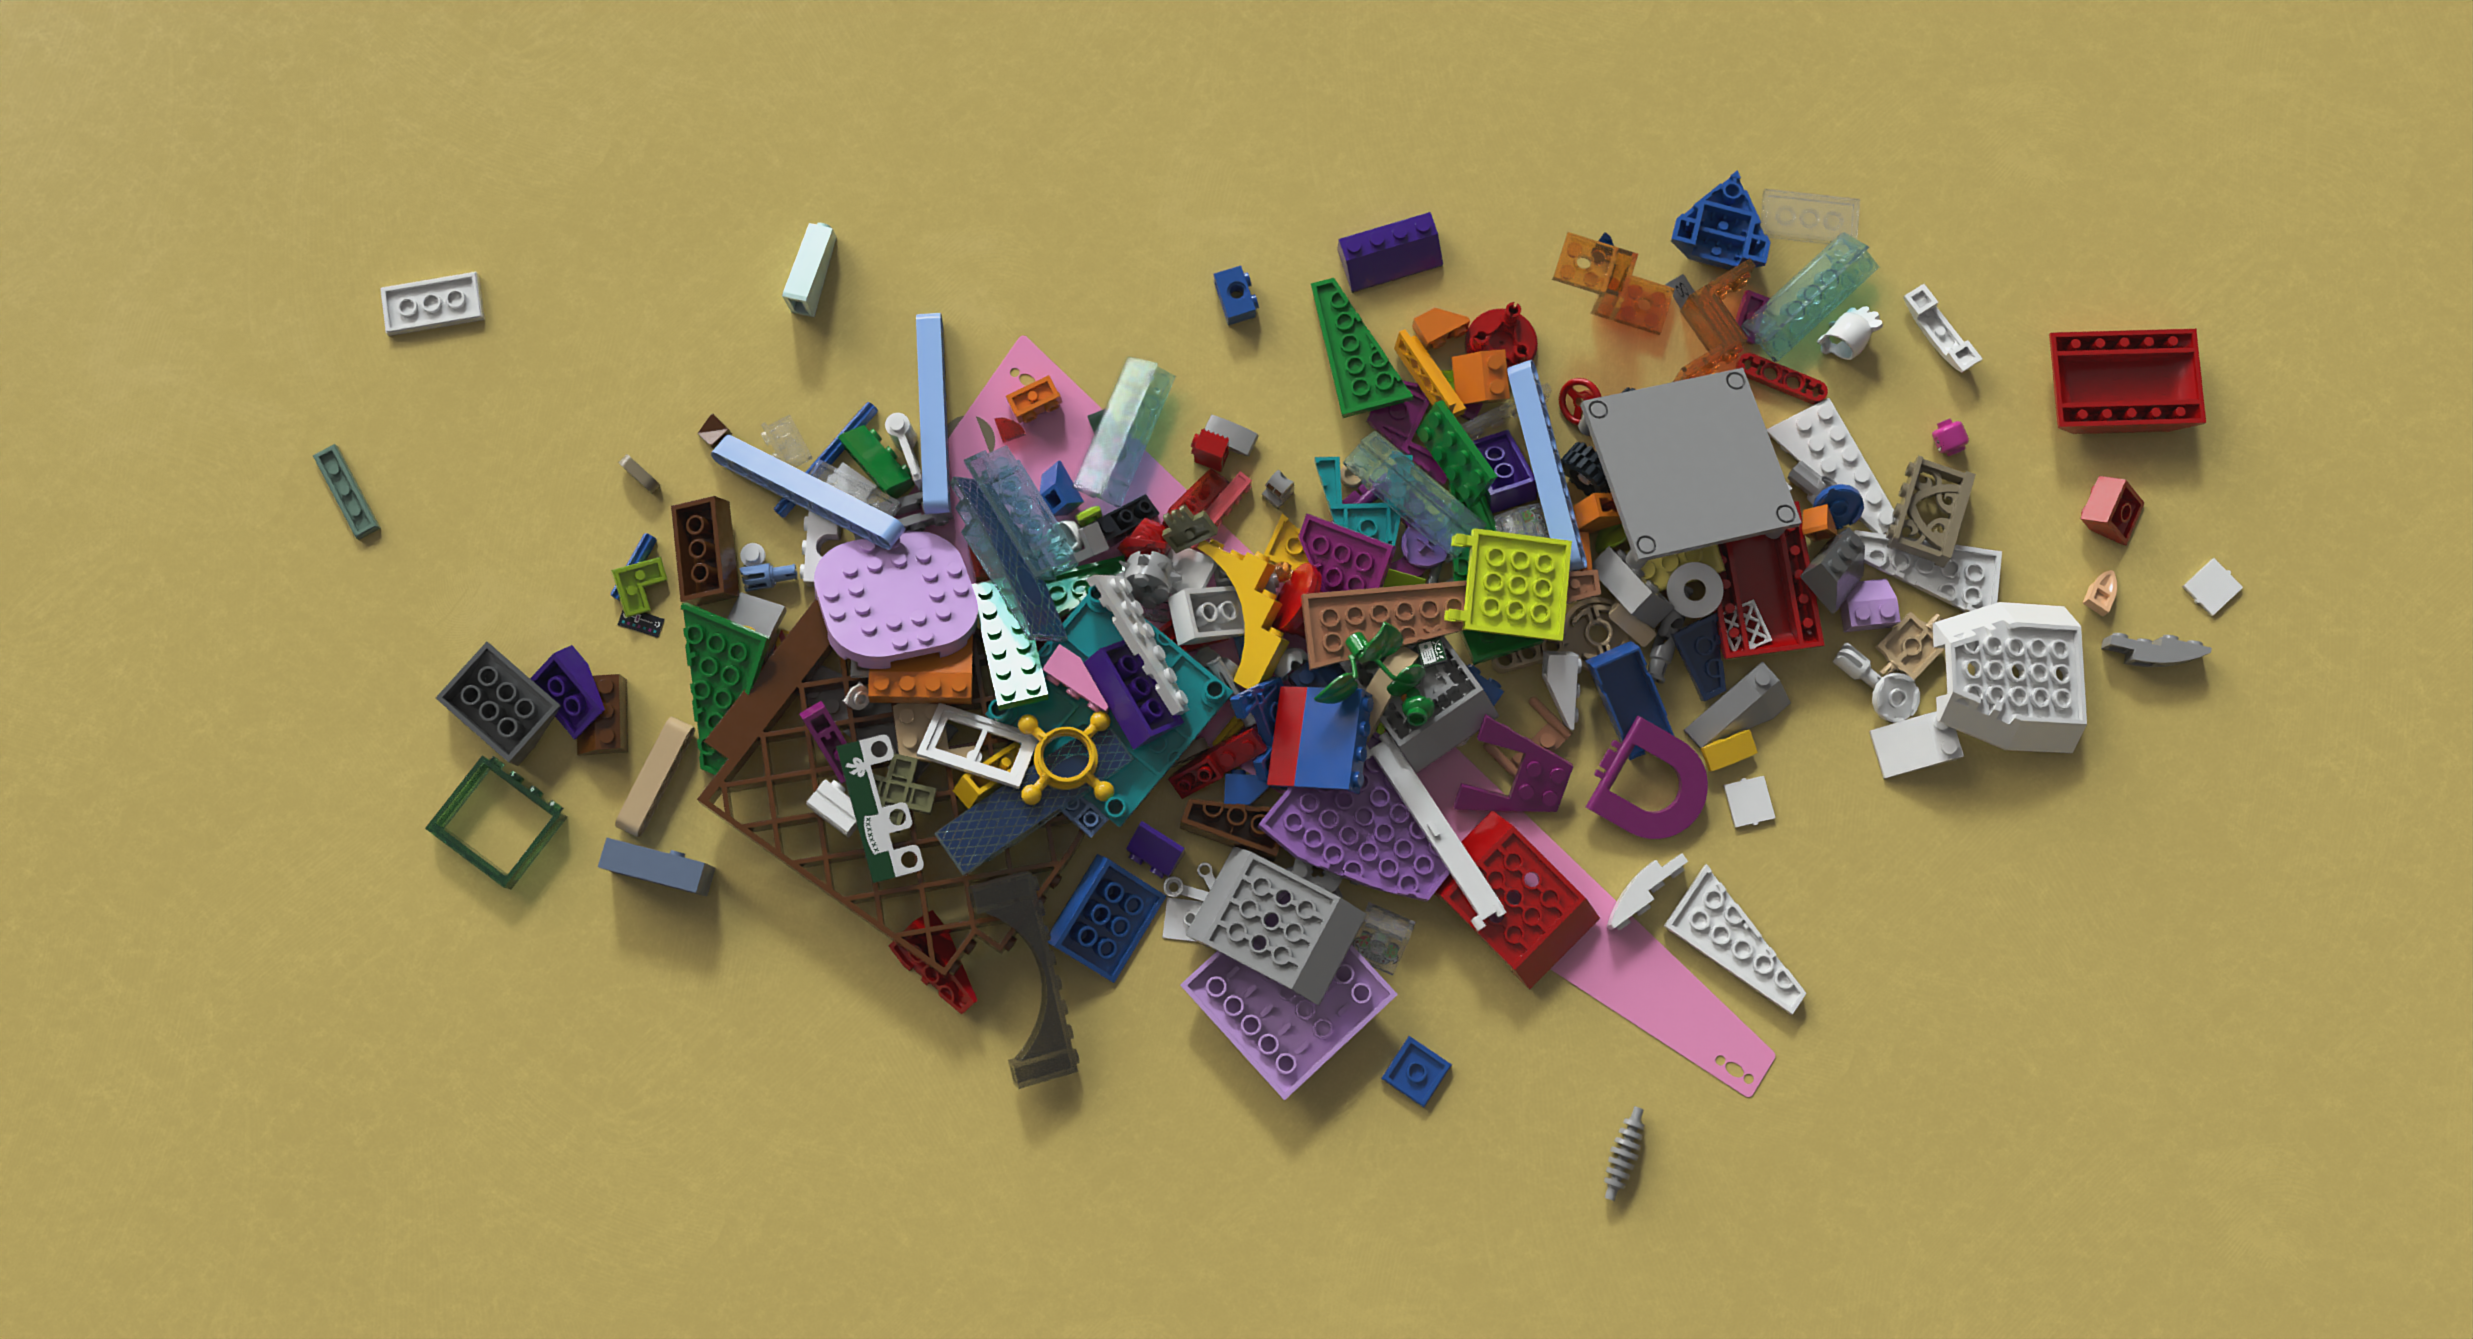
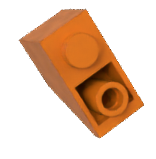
M1433 308L1414 318L1412 327L1426 350L1432 347L1433 349H1438L1446 343L1447 339L1453 336L1454 338L1463 336L1467 332L1470 319L1467 316Z

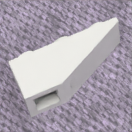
M1543 651L1542 677L1564 725L1570 730H1574V723L1578 722L1579 717L1578 708L1575 707L1576 698L1580 696L1577 674L1581 673V659L1574 652Z

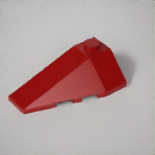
M931 910L929 912L931 927L944 925L936 913ZM923 916L914 920L904 931L925 928ZM949 933L932 935L936 962L945 967L957 951ZM926 936L906 940L929 957ZM894 941L888 945L907 970L911 971L914 969L922 977L921 981L925 985L931 984L938 990L939 996L961 1015L978 1001L963 964L954 976L949 974L946 979Z

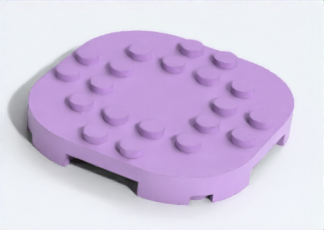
M904 531L890 550L884 549L867 539L846 542L827 552L816 567L814 575L815 598L818 600L830 645L844 660L847 658L858 662L860 667L886 669L891 668L892 661L936 652L939 653L940 658L945 657L967 645V640L976 631L978 602L965 564L958 550L949 541L938 535L924 531Z

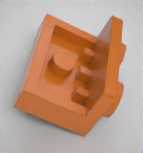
M1049 375L1005 396L1018 423H1029L1035 420L1038 414L1044 411L1052 412L1059 407V404L1063 403L1061 395Z

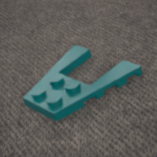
M1390 455L1387 457L1390 503L1342 504L1340 457H1315L1314 463L1333 522L1395 546L1413 455Z

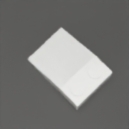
M1234 586L1184 589L1167 598L1178 646L1201 644L1245 635L1242 605Z
M1937 711L1869 731L1884 779L1954 761L1964 756L1956 729L1937 722Z

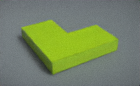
M661 557L611 570L625 618L651 611L644 587L668 580Z

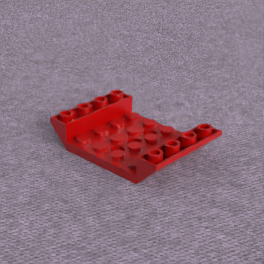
M1491 811L1461 843L1504 906L1503 908L1507 913L1503 915L1501 922L1494 923L1487 917L1483 920L1486 926L1477 931L1470 920L1478 915L1451 874L1446 877L1434 894L1439 899L1442 898L1513 969L1511 972L1530 990L1593 927L1600 917L1586 897L1511 823L1494 811ZM1527 873H1534L1538 877V884L1535 887L1526 885L1524 878ZM1509 891L1519 893L1521 898L1519 904L1511 905L1507 901L1506 897Z

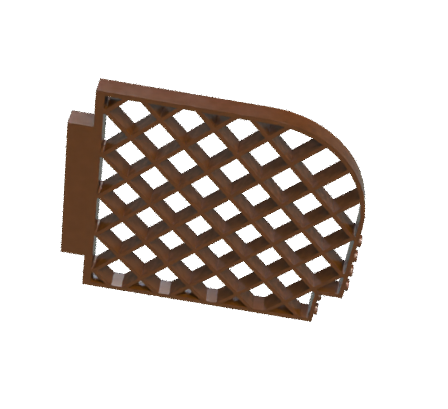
M815 599L763 665L749 695L745 693V690L742 692L704 741L710 749L727 761L697 798L698 802L946 979L949 974L954 976L962 965L960 960L965 953L969 955L977 945L976 938L985 942L1001 955L1005 950L1009 952L1017 941L1015 936L1020 929L1024 931L1032 921L1031 913L1035 908L1039 910L1046 902L1047 897L1045 894L1050 887L1055 889L1061 881L1062 876H1060V873L1071 860L1085 836V833L1079 829L1076 838L1059 862L1056 860L1051 827L1072 823L1065 815L1049 817V814H1047L1038 823H1036L1038 820L1036 819L1034 824L1026 825V821L1024 825H1016L1017 823H1015L1014 826L1005 825L982 828L984 832L986 829L994 828L993 833L996 828H1004L1001 835L1005 827L1015 828L1017 826L1033 825L1026 831L1046 828L1051 862L1012 868L1007 840V843H1003L1006 844L1004 845L1007 869L968 875V868H966L965 872L962 870V877L924 883L923 869L917 871L918 884L880 890L879 882L873 883L872 881L874 892L842 896L835 891L831 864L866 858L864 848L830 854L825 820L815 812L779 818L775 785L812 779L813 791L816 792L820 786L819 778L836 774L831 766L817 768L813 736L805 723L802 727L771 731L799 693L803 712L809 708L807 698L809 693L844 688L846 697L851 689L850 687L856 686L859 682L863 685L869 684V678H851V675L849 676L847 660L840 656L842 677L809 682L833 651L828 640V632L818 600ZM977 627L973 634L972 667H975L980 698L972 699V704L946 705L964 711L982 708L983 717L988 718L985 715L987 707L996 699V695L985 697L980 666L989 664L986 654L978 655L976 639L983 644L984 642L981 629ZM891 703L892 712L855 718L854 709L847 706L848 719L834 722L840 731L850 730L851 740L855 742L858 741L857 728L894 723L895 725L893 706L897 705V703ZM987 732V740H984L980 751L988 750L989 757H992L994 755L993 749L1005 748L1015 741L1004 737L992 739L991 733ZM806 737L810 769L773 775L769 743ZM977 742L949 746V749L969 746L976 747ZM761 744L766 776L731 782ZM891 760L873 764L871 769L889 767ZM946 766L950 790L937 792L934 802L951 800L955 820L959 817L957 804L959 797L953 792L955 785L952 767ZM1038 775L1036 781H1034V782H1027L1028 779H1029V777H1028L1027 780H1026V782H1022L1021 784L1025 783V784H1024V787H1025L1026 783H1034V784H1035V783L1037 782L1038 778H1039V775ZM767 787L772 819L741 824L735 820L731 792ZM721 794H723L725 812L714 805ZM1003 809L998 810V811H1002V813H1001L999 819H1005V818H1001V816H1002V814H1003ZM909 810L912 819L910 827L912 840L893 843L892 846L893 850L910 845H916L919 849L945 845L943 841H950L951 844L952 840H960L959 847L963 839L972 840L993 836H983L982 834L981 837H973L976 831L974 830L971 838H963V834L962 838L953 839L956 834L954 833L952 839L943 840L945 835L942 840L939 836L918 839L914 811ZM960 821L955 822V823H959L958 826H957V828H956V831H962V830H957L958 827H959V825H960ZM818 822L822 848L821 856L791 860L784 855L781 828ZM773 829L775 847L754 832ZM964 852L963 856H960V857H962V858H961V861H962L963 857H966L965 852ZM914 853L915 865H916V864H917V861H918V858H917L916 854ZM824 865L827 884L804 868ZM1052 871L1025 910L1020 913L1014 877ZM1009 878L1014 913L975 919L970 884ZM965 886L970 920L931 927L926 892ZM920 893L925 928L894 933L885 926L882 899ZM875 901L878 921L855 904ZM1015 922L1000 944L978 929L980 927ZM971 929V932L945 967L939 965L936 962L932 935ZM926 936L929 957L906 940Z

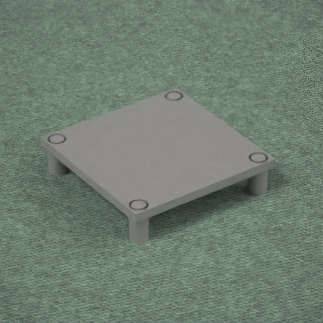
M1743 368L1594 398L1581 403L1580 406L1584 415L1578 427L1582 434L1592 437L1631 547L1625 558L1626 564L1631 569L1639 570L1651 559L1763 534L1768 538L1777 539L1786 529L1798 527L1802 523Z

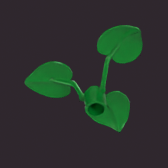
M1383 622L1381 629L1370 642L1367 641L1361 632L1354 633L1347 638L1345 644L1351 652L1348 658L1351 661L1353 673H1345L1337 677L1314 700L1319 703L1336 704L1349 698L1358 688V683L1355 681L1358 678L1356 661L1365 663L1374 660L1387 676L1393 680L1387 686V691L1392 696H1402L1410 689L1416 688L1425 677L1426 671L1423 666L1414 664L1404 668L1395 676L1379 660L1382 656L1394 654L1403 644V636L1400 631L1393 625Z

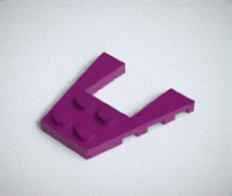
M1403 381L1414 396V400L1373 410L1370 412L1366 422L1404 455H1413L1412 462L1443 486L1447 476L1427 449L1411 442L1430 401L1418 384ZM1483 404L1464 405L1466 407L1465 413L1460 416L1474 423Z
M1485 714L1477 736L1478 740L1522 752L1523 756L1508 796L1461 783L1453 805L1454 809L1557 812L1573 770L1572 763L1548 749L1540 747L1529 738L1521 736L1503 723L1500 724Z

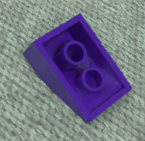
M1509 430L1473 440V443L1498 476L1484 494L1492 514L1537 499V485L1534 474Z
M573 645L553 653L530 678L561 705L555 717L574 740L605 710L589 665Z

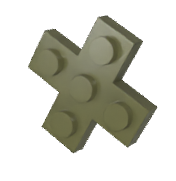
M894 753L887 777L873 774L882 807L903 802L908 805L909 810L931 815L937 789L913 783L919 761L918 758ZM894 809L890 813V821L894 825H902L905 812L901 809Z

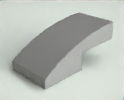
M1212 414L1205 427V430H1209L1210 433L1214 432L1215 435L1219 433V436L1228 437L1229 451L1247 457L1250 456L1259 437L1257 433Z

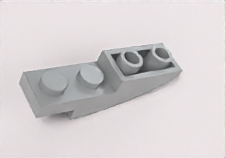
M2113 633L2104 638L2101 649L2125 654L2124 664L2142 667L2179 665L2207 655L2212 650L2210 647L2203 646V643L2200 641L2178 640L2179 637L2174 635H2163V637L2151 641L2142 638L2137 640L2129 639L2128 635L2123 633Z

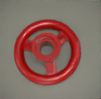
M1573 378L1566 382L1560 390L1559 408L1563 416L1570 423L1578 426L1582 417L1580 406L1582 399L1585 401L1602 396L1597 386L1590 380ZM1583 385L1589 390L1577 392L1573 386ZM1567 394L1573 399L1575 406L1574 415L1569 412L1566 406Z

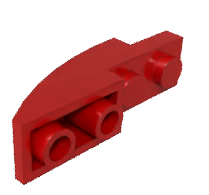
M1254 728L1238 736L1233 734L1191 760L1171 775L1168 780L1183 799L1223 778L1224 773L1264 753L1267 746Z

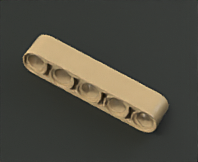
M670 717L667 720L616 819L615 827L636 837H640L644 833L695 732L694 726L674 717Z

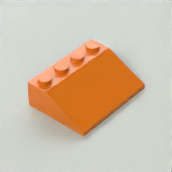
M973 634L967 640V645L951 655L940 658L939 653L936 652L892 661L891 668L869 669V702L972 704Z

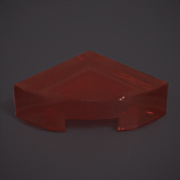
M1004 417L994 419L1003 443L1026 435L1019 423Z

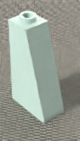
M809 223L783 291L782 297L793 313L815 317L836 241L833 228L825 223H817V225Z

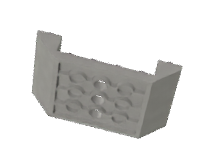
M1234 846L1186 936L1206 947L1219 951L1319 1006L1367 914L1341 897L1250 851ZM1289 892L1291 894L1290 902L1285 905L1279 904V894ZM1271 914H1275L1279 917L1278 924L1275 927H1267L1265 923L1266 918ZM1258 937H1264L1267 942L1266 947L1262 950H1255L1253 947L1254 940Z

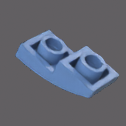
M1068 792L1067 796L1060 797L1065 798L1063 804L1054 806H1061L1058 810L1091 838L1109 819L1080 794L1068 796ZM1067 797H1075L1066 804H1064Z

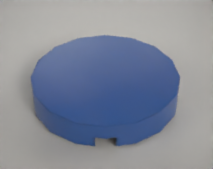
M1844 484L1833 485L1822 490L1815 498L1813 507L1828 504L1836 529H1842L1843 526L1848 524L1850 526L1856 523L1864 510L1863 498L1859 491L1850 485Z

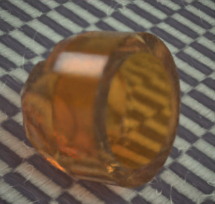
M1279 562L1274 564L1279 583L1287 581L1292 577L1293 570L1289 563Z

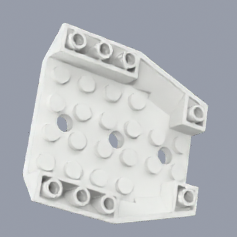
M1998 602L1933 623L1934 648H1945L1947 694L1936 697L1937 722L2003 750L2073 753L2087 725L2081 625L2064 606ZM1969 663L1975 668L1974 676L1968 672ZM2013 666L2019 670L2018 678L2012 673ZM2057 668L2063 674L2062 681L2059 680L2056 676Z

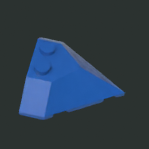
M1738 170L1724 183H1720L1696 202L1685 214H1681L1676 218L1671 242L1689 260L1735 272L1766 265L1771 242L1768 236H1765L1760 226L1761 220L1747 190H1744L1740 182L1741 177Z

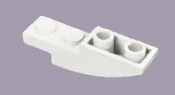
M1683 854L1676 856L1663 867L1660 866L1657 860H1654L1630 881L1610 914L1607 924L1609 931L1614 928L1621 930L1631 923L1629 917L1637 913L1640 916L1651 908L1648 903L1654 900L1649 890L1652 893L1656 892L1665 885L1662 880L1669 875L1673 879L1685 870L1682 866L1688 860Z

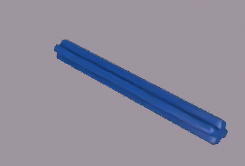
M867 402L838 436L862 425L866 426L878 412L877 408L872 403ZM838 436L805 473L817 479L824 474L845 450ZM783 497L774 507V511L784 518L795 507L796 503Z

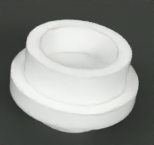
M757 543L745 545L740 553L741 561L746 566L760 565L766 557L765 550Z

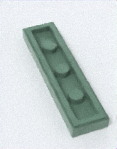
M333 444L314 454L313 457L355 538L360 540L380 529L381 527L339 447Z

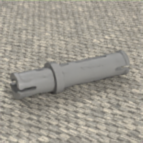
M1220 656L1207 663L1213 675L1226 686L1229 684L1231 690L1234 691L1231 697L1241 693L1240 688L1233 681L1234 678ZM1251 712L1245 719H1241L1245 728L1256 723Z

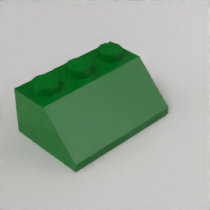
M862 425L838 436L847 453L890 501L898 499L915 485L911 478L910 469L905 464L899 465L895 460L898 458L896 453L889 446L887 448L883 447L880 443L882 438L873 428L869 431L865 425Z

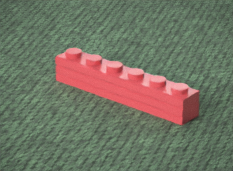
M1241 471L1205 511L1217 527L1222 523V518L1231 513L1233 510L1232 506L1234 504L1238 505L1242 500L1241 496L1244 493L1247 494L1252 488V480ZM1198 543V544H1195V545H1193V546H1191V547H1189V548H1191V549H1193V550H1195V549L1198 550L1197 547H1198L1199 543Z

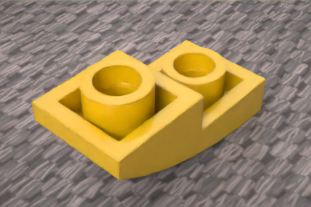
M1750 730L1740 731L1726 739L1716 740L1701 748L1708 772L1734 764L1758 753Z

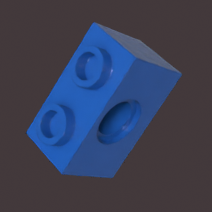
M1240 265L1214 273V284L1227 324L1232 325L1255 318L1256 309L1259 308L1256 295H1251L1249 287L1252 285L1248 272L1244 273ZM1239 291L1243 296L1236 299L1231 296V293Z

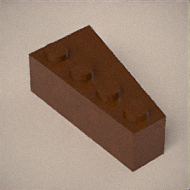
M1189 799L1180 823V829L1232 848L1235 846L1250 851L1271 862H1275L1280 848L1276 841L1257 827L1271 810V807L1246 806L1245 804L1236 803L1234 805L1217 801Z

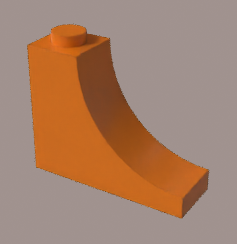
M1593 493L1573 506L1579 532H1589L1591 534L1604 528L1622 524L1611 493Z

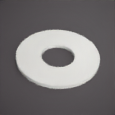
M1690 562L1683 564L1671 574L1668 580V600L1677 612L1686 617L1700 618L1709 615L1719 606L1723 598V583L1719 574L1711 566L1704 563ZM1698 579L1704 583L1706 593L1701 600L1693 601L1686 597L1684 587L1689 580Z

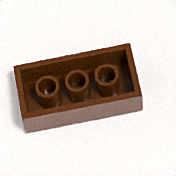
M711 496L671 506L680 602L700 606L740 597L730 501Z

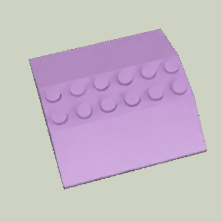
M1282 892L1278 896V903L1282 905L1289 903L1291 900L1289 892ZM1275 914L1269 915L1265 921L1266 926L1270 928L1275 927L1279 922V917ZM1264 937L1256 938L1253 943L1254 949H1264L1267 944ZM1353 945L1350 946L1319 1006L1219 951H1216L1180 985L1284 1100L1398 995Z

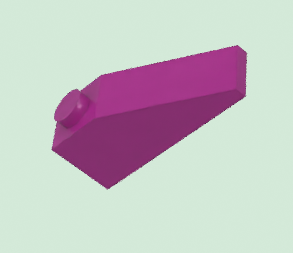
M820 701L799 713L840 783H843L845 778L836 746L847 744L827 708Z

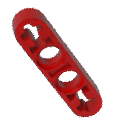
M1744 353L1736 362V369L1743 368L1748 379L1807 403L1818 404L1828 394V388L1824 382L1756 354ZM1747 360L1751 361L1750 365L1752 367L1749 370L1745 369L1744 363ZM1759 365H1763L1759 371V374H1756V371L1758 370L1756 368H1758ZM1767 368L1775 370L1777 374L1776 379H1767L1764 375V370ZM1791 377L1796 378L1799 381V388L1791 389L1787 385V379ZM1805 383H1807V389L1804 391V393H1802L1801 390L1805 386ZM1815 387L1819 389L1817 397H1814L1813 391H1811Z

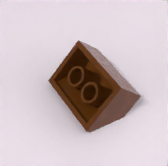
M620 674L594 675L593 678L605 710L577 738V755L628 752L627 679Z

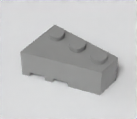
M1608 546L1592 563V570H1598L1599 580L1633 616L1655 628L1674 606L1659 592L1660 589L1652 581L1644 577L1645 573L1641 569L1634 570L1628 567L1625 561L1627 554L1622 549L1616 551Z

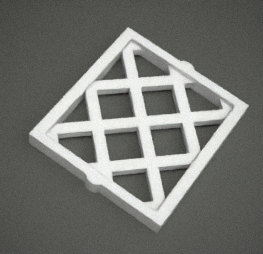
M1754 599L1742 604V607L1750 606L1748 614L1744 613L1746 618L1745 625L1747 626L1749 619L1757 622L1755 630L1746 627L1748 632L1753 633L1751 641H1748L1749 648L1755 649L1772 641ZM1736 606L1732 621L1724 618L1725 623L1730 624L1728 631L1733 626L1739 628V625L1735 623L1737 617ZM1752 610H1754L1757 618L1750 616ZM1760 625L1765 634L1758 632ZM1727 631L1729 647L1732 651L1738 650L1741 642L1740 634L1739 637L1735 638L1737 642L1734 647ZM1756 635L1765 638L1763 642L1753 643Z

